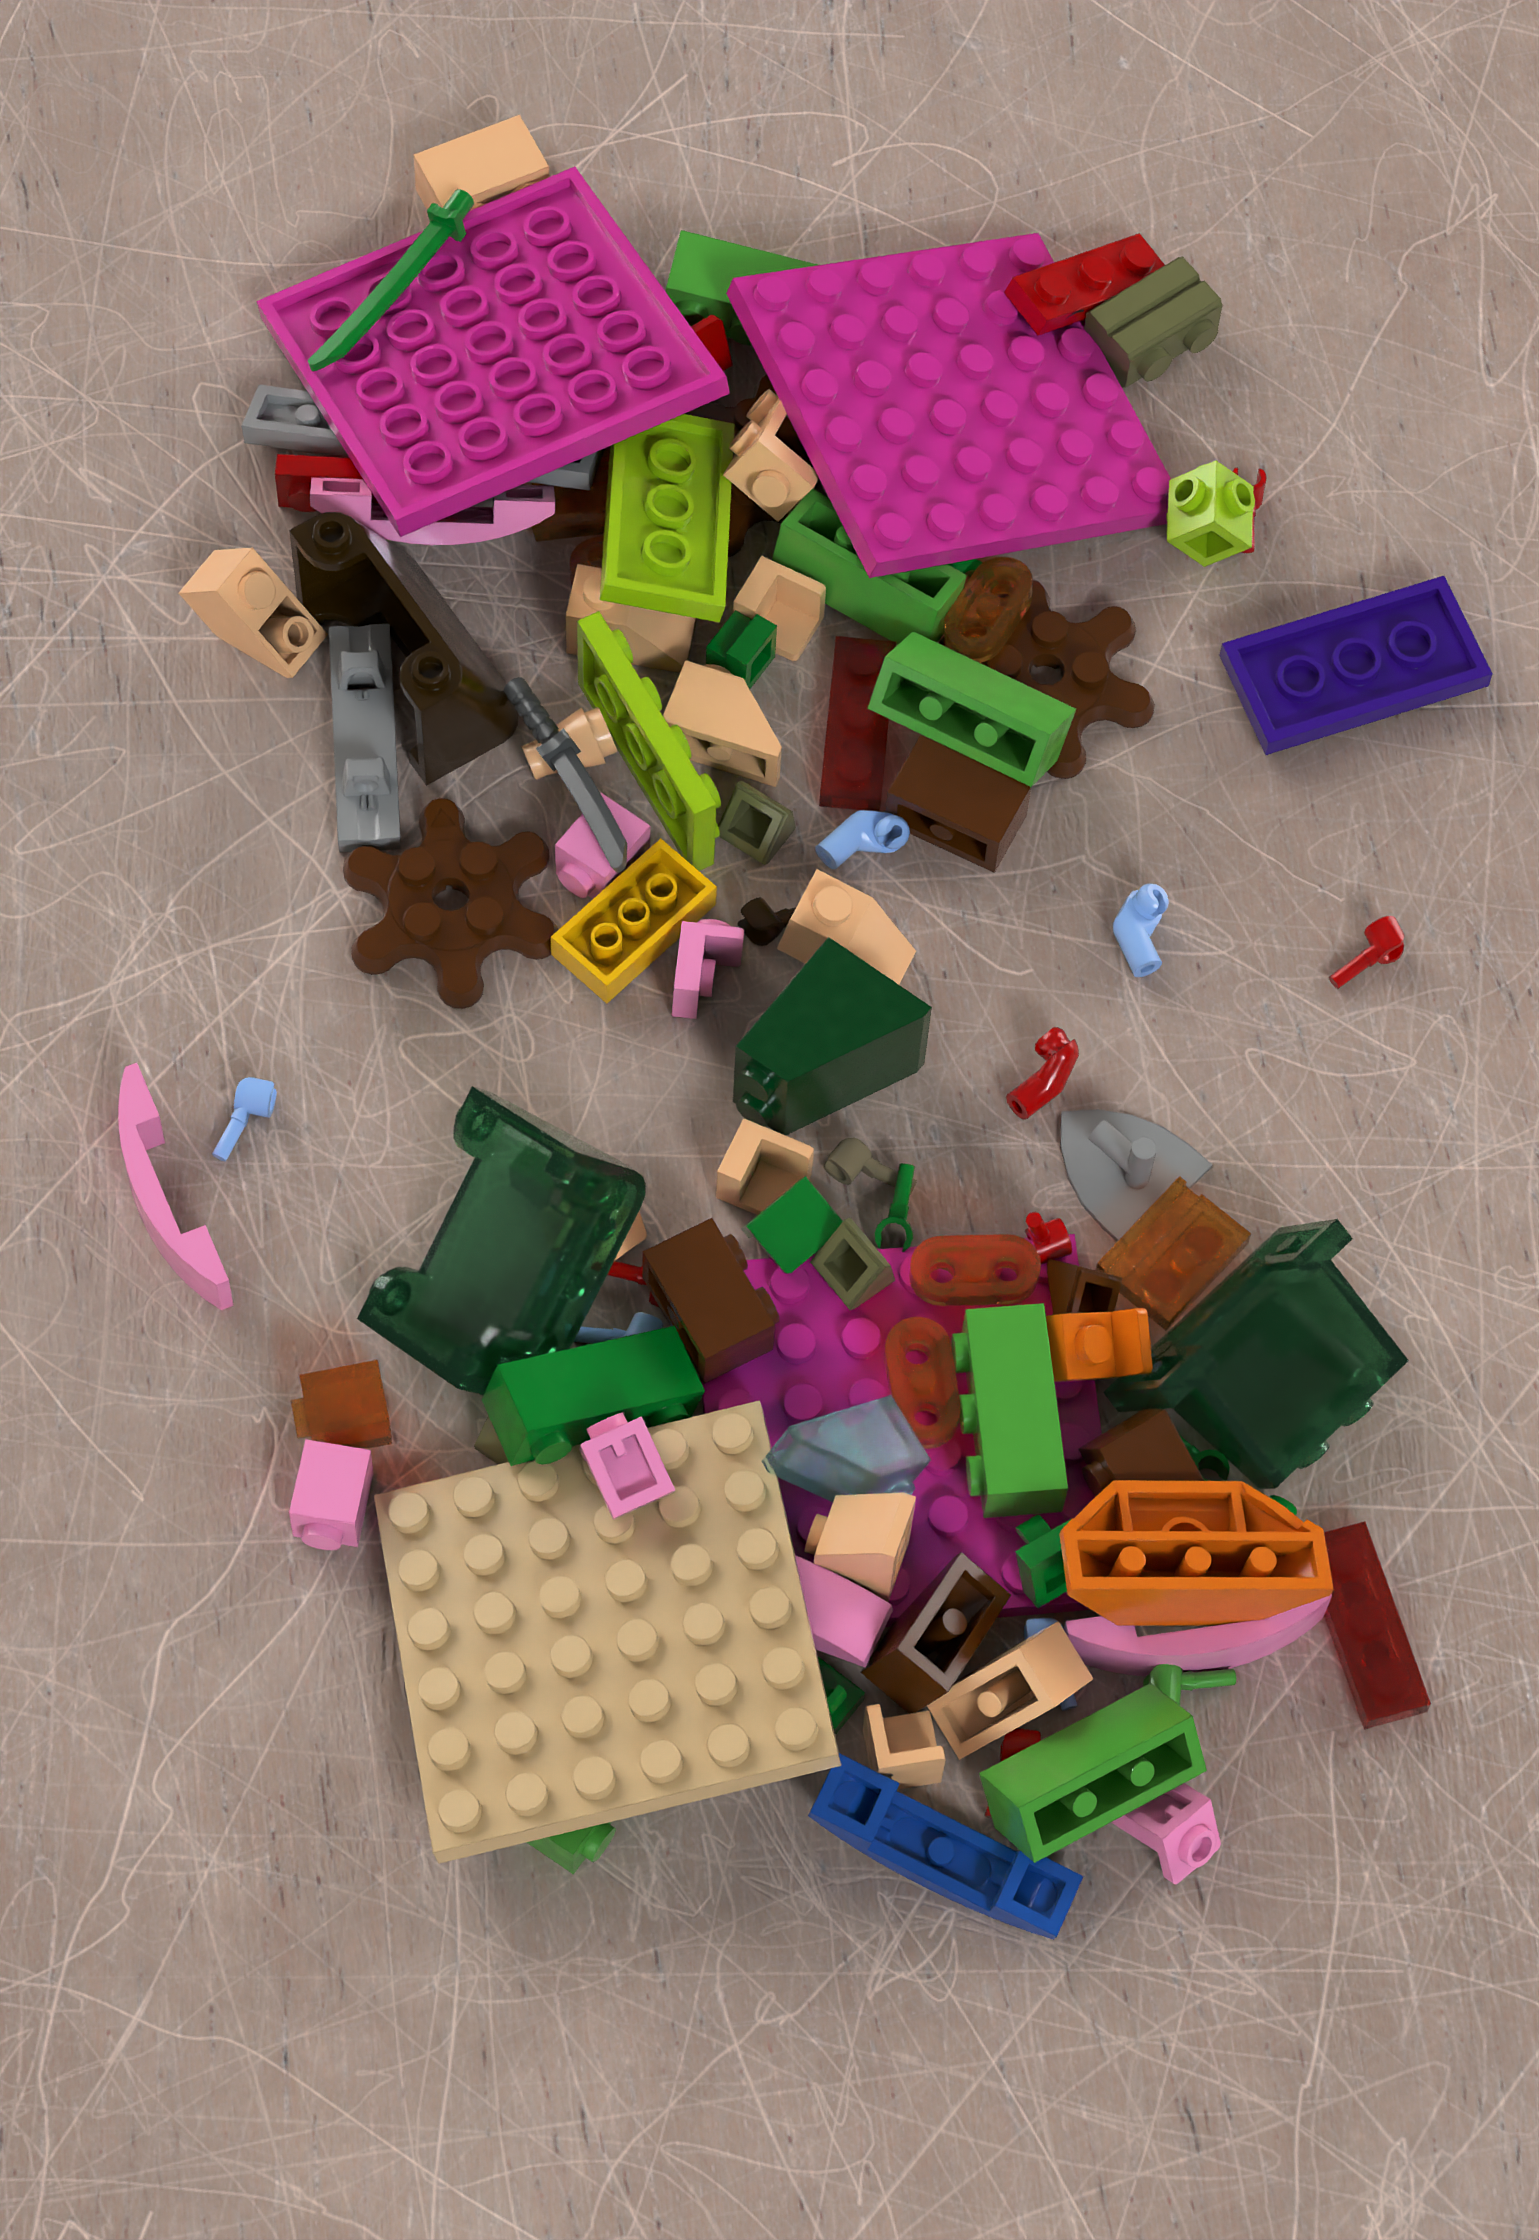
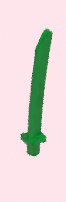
M457 189L443 208L435 203L430 205L427 209L430 221L428 226L362 304L308 359L311 371L320 370L343 358L411 284L449 237L461 242L466 235L463 219L474 205V200L469 193Z

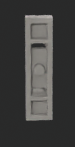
M373 624L361 627H329L339 852H352L362 846L373 847L377 850L401 849L390 624ZM377 687V689L347 690V688Z

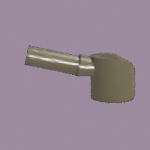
M857 1138L842 1140L829 1154L828 1160L824 1164V1169L830 1176L846 1185L851 1184L861 1171L867 1176L878 1179L890 1186L895 1187L898 1171L872 1158L869 1148ZM913 1179L910 1195L917 1183V1180Z

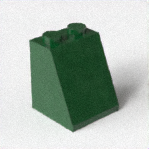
M828 937L736 1045L733 1102L736 1104L740 1114L749 1121L764 1127L768 1126L783 1135L795 1132L917 1073L925 1063L932 1007Z

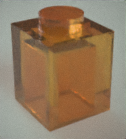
M378 1360L299 1375L303 1398L290 1400L297 1439L311 1437L313 1441L361 1449L392 1444L390 1420Z

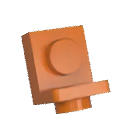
M1145 1308L1046 1316L1054 1382L1112 1379L1152 1372L1151 1339L1148 1313Z

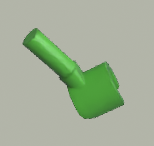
M1159 1664L1143 1680V1687L1152 1683L1180 1705L1181 1690L1232 1686L1236 1684V1673L1234 1669L1182 1672L1179 1666Z

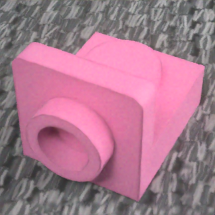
M704 919L696 923L682 921L673 991V1017L697 1019L699 996L712 997L715 965L739 967L741 965L744 929L731 927L726 922L716 919Z
M622 1412L586 1429L591 1439L580 1444L579 1450L584 1461H587L613 1520L675 1492V1488L642 1416L627 1422Z
M1185 1783L1111 1822L1158 1852L1163 1876L1173 1884H1178L1196 1868L1207 1863L1221 1845L1211 1799Z

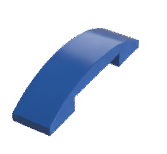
M839 1753L841 1766L829 1770L808 1814L810 1818L878 1863L945 1898L1022 1930L1053 1940L1057 1937L1084 1876L1047 1857L1034 1863L1020 1850L1015 1851L898 1792L897 1789L900 1783Z

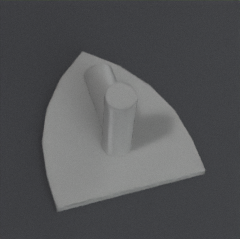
M1099 1109L1061 1111L1060 1148L1068 1180L1084 1209L1104 1231L1126 1250L1213 1166L1192 1146L1166 1128L1137 1116Z

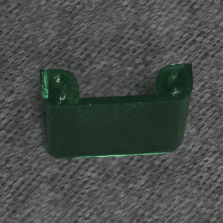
M472 1086L463 1105L456 1114L453 1138L457 1147L475 1158L420 1269L395 1267L379 1276L372 1284L369 1295L357 1319L455 1388L484 1395L497 1365L571 1348L642 1206L646 1193V1183L641 1174L618 1159L496 1094Z

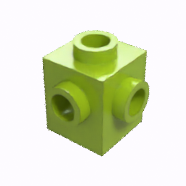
M1217 460L1200 465L1192 471L1169 480L1168 513H1166L1167 542L1204 567L1252 548V519L1255 505L1254 486Z

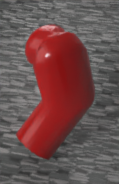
M1053 1027L1035 1043V1051L1046 1062L1037 1072L1006 1096L1011 1110L1023 1120L1028 1119L1063 1091L1079 1057L1076 1040L1070 1041L1062 1028Z

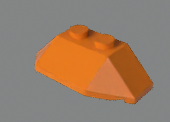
M1113 1480L1074 1519L1072 1518L1059 1534L1068 1596L1117 1626H1217L1263 1620L1330 1596L1334 1590L1323 1528L1309 1520L1303 1522L1285 1506L1243 1481Z

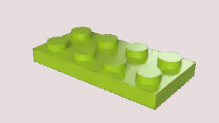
M682 414L610 446L599 600L720 623L726 604L732 484L723 474L733 458V451L729 449V445L734 439L735 424Z
M600 611L578 620V685L592 708L599 707L617 750L680 855L698 871L713 865L715 839L720 836L716 821V809L721 807L720 796L714 782L707 773L698 775L689 760L691 758V750L683 731L677 724L669 727L660 712L662 710V703L655 685L647 676L640 679L632 666L633 655L624 634L619 629L611 631Z

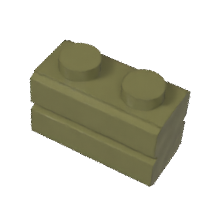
M1182 256L1086 313L1084 329L1102 350L1121 387L1126 388L1141 378L1147 382L1157 379L1168 369L1172 359L1188 349L1191 353H1198L1207 348L1218 334L1223 304L1216 292L1205 280H1200L1199 274Z

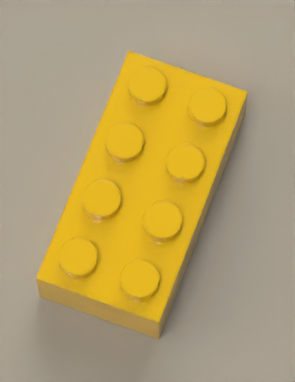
M660 838L551 936V955L607 1004L680 938L682 921L696 923L716 905L717 886Z

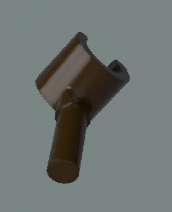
M755 898L741 908V914L744 919L740 920L737 925L739 928L744 929V934L752 943L758 946H765L777 938L783 928L787 927L796 907L774 912L763 898Z

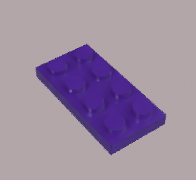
M1445 576L1224 642L1221 645L1219 654L1265 755L1488 687L1493 675Z

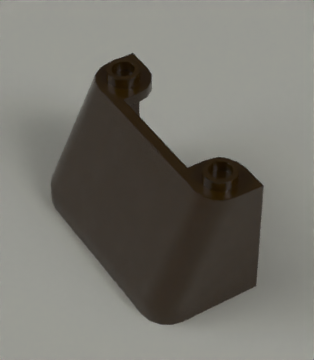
M326 512L317 515L289 530L297 599L320 626L324 625V620H337L354 627L390 624L391 637L406 657L400 668V685L405 696L415 708L417 745L409 751L410 764L426 786L501 745L513 736L518 726V712L503 691L506 685L505 681L418 563L409 554L352 517L340 512Z

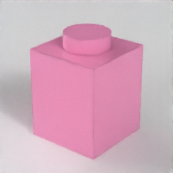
M600 793L627 841L626 868L623 870L625 871L650 848L651 826L603 793ZM583 814L580 815L555 844L556 875H558L560 882L567 890L580 898H586L587 896L592 899L595 898L622 873L615 872L610 866Z
M305 1439L289 1510L294 1537H300L306 1545L322 1550H337L341 1545L358 1547L374 1476L371 1450Z

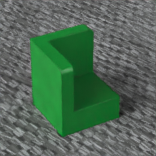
M805 1176L741 1229L748 1238L754 1237L783 1273L789 1274L822 1248L843 1220Z

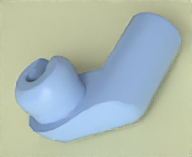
M860 810L853 813L815 846V851L826 866L835 870L856 851L875 853L897 851L908 841L910 830L907 822L900 816L886 812Z
M1151 883L1145 884L1139 890L1132 891L1113 922L1114 936L1135 977L1150 975L1162 965V961L1150 937L1161 920L1162 914L1168 908L1169 900L1164 889Z

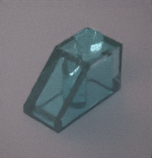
M892 1395L789 1426L761 1462L768 1473L776 1474L777 1477L834 1502L836 1495L902 1492L911 1495L916 1488L913 1481L929 1464L931 1459Z

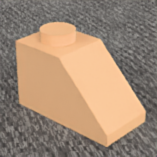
M577 564L566 611V653L578 655L577 621L600 611L611 631L619 629L624 634L632 651V665L680 673L685 660L688 661L697 618L601 601L599 599L602 568Z
M685 660L663 717L669 727L677 724L683 731L691 750V758L689 760L776 787L780 778L782 746L744 678L733 675L729 670L719 665H700Z
M816 869L791 916L777 947L778 950L806 964L829 937L897 984H900L916 953V950L873 897Z
M904 1492L836 1495L828 1517L816 1514L808 1535L805 1552L814 1555V1564L850 1580L889 1602L909 1545L916 1496Z
M1057 1621L959 1679L953 1684L948 1693L933 1701L927 1707L960 1760L1056 1707L1092 1681L1093 1677L1061 1624Z

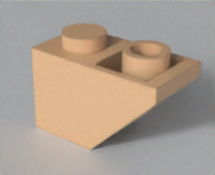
M253 547L214 550L178 593L218 638L285 678H293L328 635Z

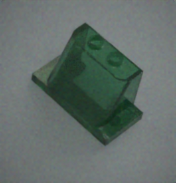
M1338 1219L1278 1228L1151 1347L1153 1365L1151 1373L1120 1377L1103 1393L1118 1412L1172 1408L1217 1451L1223 1453L1228 1461L1257 1488L1275 1489L1297 1468H1306L1320 1459L1330 1447L1326 1440L1341 1425L1343 1427L1349 1426L1366 1415L1374 1405L1371 1397L1409 1360L1331 1259L1353 1238Z

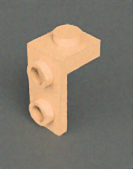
M768 389L747 413L746 417L751 421L739 431L730 443L729 449L735 455L723 476L779 522L815 487L819 477L814 468L775 436L787 413L777 394Z

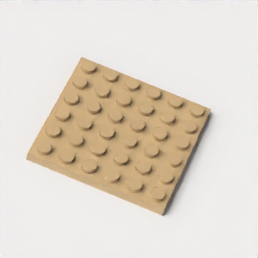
M760 1400L647 1428L675 1488V1492L614 1520L587 1461L583 1459L579 1450L580 1445L573 1446L572 1450L565 1457L549 1464H537L535 1461L510 1466L509 1462L374 1495L432 1851L438 1864L841 1766Z

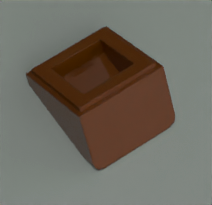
M1048 1258L1047 1275L1053 1315L1115 1311L1123 1280L1122 1277Z

